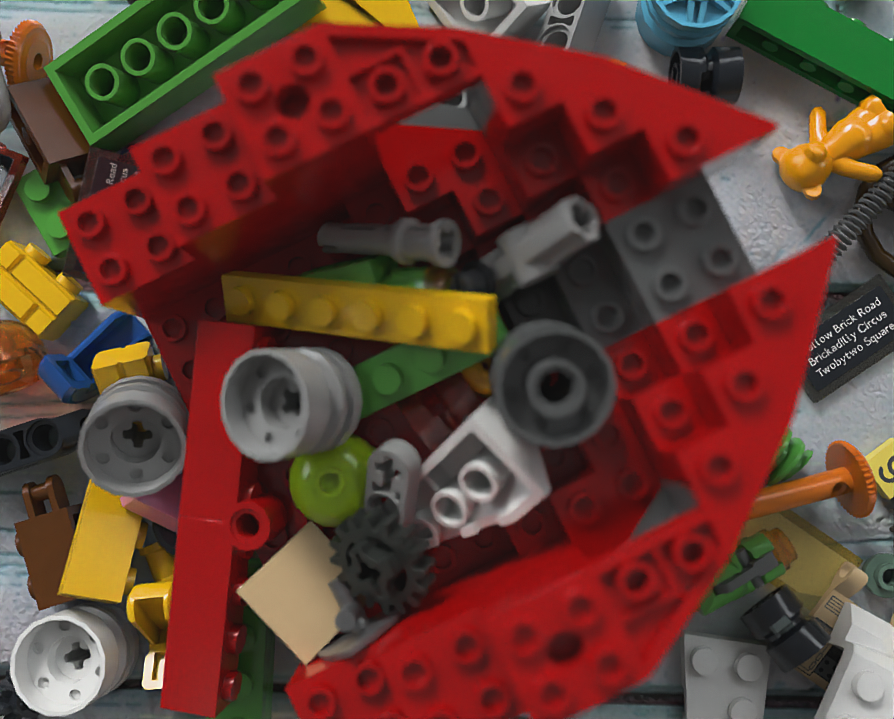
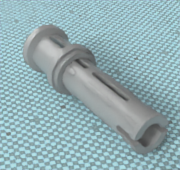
M402 218L391 225L329 221L321 225L317 235L319 246L325 245L321 249L325 253L390 256L403 265H413L418 261H431L437 267H450L456 262L461 248L459 228L450 219H439L433 224H423L414 218Z

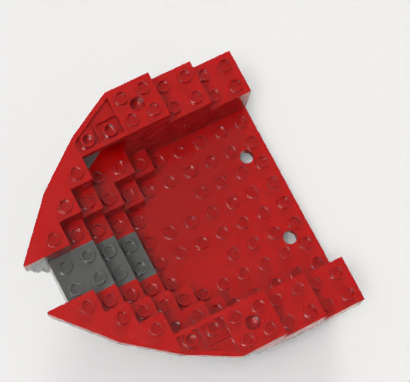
M320 22L213 74L225 100L224 103L129 148L140 170L139 173L57 212L101 306L144 318L188 411L190 409L198 319L227 321L222 274L235 270L296 276L315 267L368 256L323 252L321 249L325 245L319 246L317 235L319 228L325 222L391 225L402 218H414L423 224H433L439 219H450L459 228L461 248L460 254L452 266L446 268L438 267L446 277L449 272L459 274L464 265L471 260H481L497 248L496 240L501 235L523 223L538 219L546 211H549L560 201L568 197L579 195L584 202L594 206L602 222L598 230L600 238L560 263L562 269L554 275L535 285L519 289L513 295L497 304V309L508 332L522 323L548 319L565 322L600 344L613 364L617 385L612 411L600 429L580 443L558 448L538 445L551 491L516 522L501 527L499 523L480 529L475 535L466 538L459 535L443 540L436 547L424 550L425 555L436 558L437 563L430 572L437 578L429 588L430 592L416 608L412 606L390 628L352 656L334 661H323L317 653L307 665L300 662L285 688L299 719H515L525 713L528 714L530 719H571L649 679L728 562L791 426L838 239L834 235L756 272L718 201L708 179L741 155L752 150L776 131L778 126L775 122L606 56L457 27ZM465 91L466 101L470 109L440 103ZM418 261L413 265L398 263L399 267H427L433 265L431 261ZM273 327L272 337L276 341V349L324 347L339 353L352 367L398 344L396 342ZM482 362L483 368L489 371V365ZM459 371L360 419L353 434L367 440L376 450L390 439H402L415 448L422 465L489 398L473 393L465 385ZM559 371L549 373L552 377V382L549 387L554 385L557 381ZM296 457L279 461H261L258 466L257 482L261 484V493H270L278 497L283 502L287 511V523L282 533L260 548L255 549L262 565L311 521L295 506L289 489L290 469ZM395 469V475L390 480H392L400 471ZM382 497V499H381L382 504H383L388 498ZM674 508L678 516L668 521ZM253 515V521L259 527V522ZM313 522L330 541L337 535L334 531L337 527H324ZM377 602L371 609L366 607V604L363 606L368 618L383 611L380 603Z

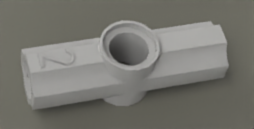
M579 195L568 197L560 201L549 211H546L538 219L523 223L501 235L496 240L497 248L480 261L489 266L496 279L497 289L495 295L497 304L513 295L517 290L535 285L554 275L562 269L560 265L562 261L600 238L598 230L602 222L593 205L584 202Z

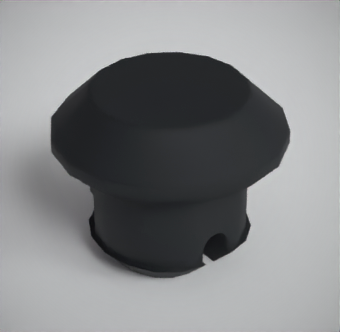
M471 260L464 265L459 274L452 276L450 289L457 292L495 295L497 289L496 279L486 263L480 260Z

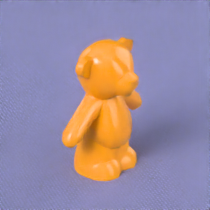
M873 94L867 96L845 118L838 121L829 132L826 129V111L821 106L814 107L809 115V143L797 145L792 149L779 146L772 151V160L778 164L779 175L784 183L796 192H803L807 199L813 201L820 197L822 192L821 186L829 178L831 172L843 177L866 182L880 180L883 173L878 166L857 162V160L864 156L894 145V113L888 111L878 97Z

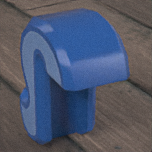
M117 311L104 320L69 355L46 354L39 363L38 375L64 404H78L99 394L91 371L95 354L114 348H125L127 345L145 341L150 342L151 346H153L154 339L151 332L136 316Z

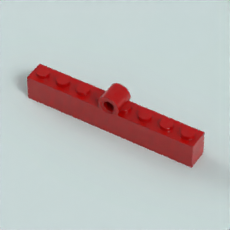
M198 319L160 708L216 718L231 702L237 699L241 689L242 673L237 670L239 654L244 648L247 637V627L242 624L244 607L247 603L236 591L249 579L247 577L248 563L255 549L271 541L284 530L287 523V511L283 502L278 497L270 493H261V484L257 482L258 466L261 461L243 454L229 438L222 420L220 397L225 376L237 359L251 350L276 349V341L272 337L273 327ZM253 515L257 518L259 527L254 523Z

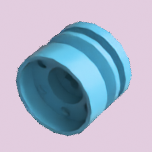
M638 0L635 19L639 34L647 45L660 54L671 57L675 47H703L705 50L712 45L742 0Z

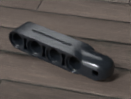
M80 409L58 417L37 418L0 430V477L69 455L76 451L80 431L91 409ZM52 427L57 430L59 436L55 447L51 446L48 441V433ZM10 441L13 442L16 450L13 460L9 459L7 455V446Z

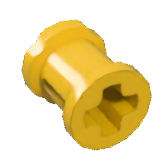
M158 542L138 550L140 556L146 557L154 580L153 583L173 581L175 557L170 556L162 549Z

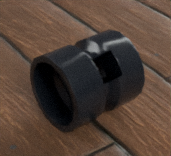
M703 47L674 48L669 63L668 81L729 105H734L738 101L744 78V57L740 47H712L708 53H705Z
M783 584L773 590L740 617L742 623L755 639H765L767 641L766 652L784 673L793 670L810 659L831 638L814 616H804L801 613L803 603L787 584ZM786 615L791 623L777 633L772 625Z

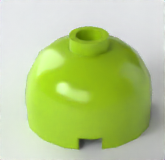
M352 433L345 443L332 450L314 454H302L296 457L290 469L289 489L295 506L307 519L324 527H338L349 515L352 516L359 508H364L368 460L371 454L376 451V448L367 440Z

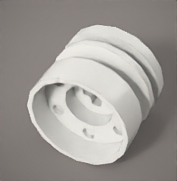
M87 601L33 622L18 637L11 654L10 676L16 693L30 709L45 716H67L82 710L100 697L118 688L132 674L139 658V637L135 626L128 620L126 613L121 608L96 601Z

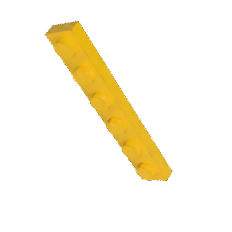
M235 270L221 275L226 320L229 322L489 354L497 348L496 295Z

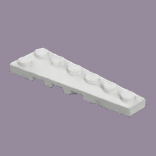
M682 630L680 632L681 686L684 688L685 712H682L683 719H763L771 659L766 652L768 643Z

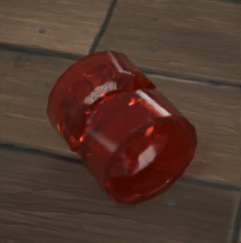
M459 372L396 402L407 421L432 452L438 449L454 433L456 425H462L483 405ZM441 401L447 411L435 417L430 410L434 408L436 403Z

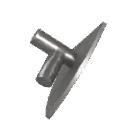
M336 578L329 582L328 586L341 609L335 618V625L342 633L334 636L318 652V655L323 661H334L352 656L390 628L404 614H401L395 607L389 615L384 614L382 611L368 618L357 596L352 597L350 595L351 585L347 581H339Z

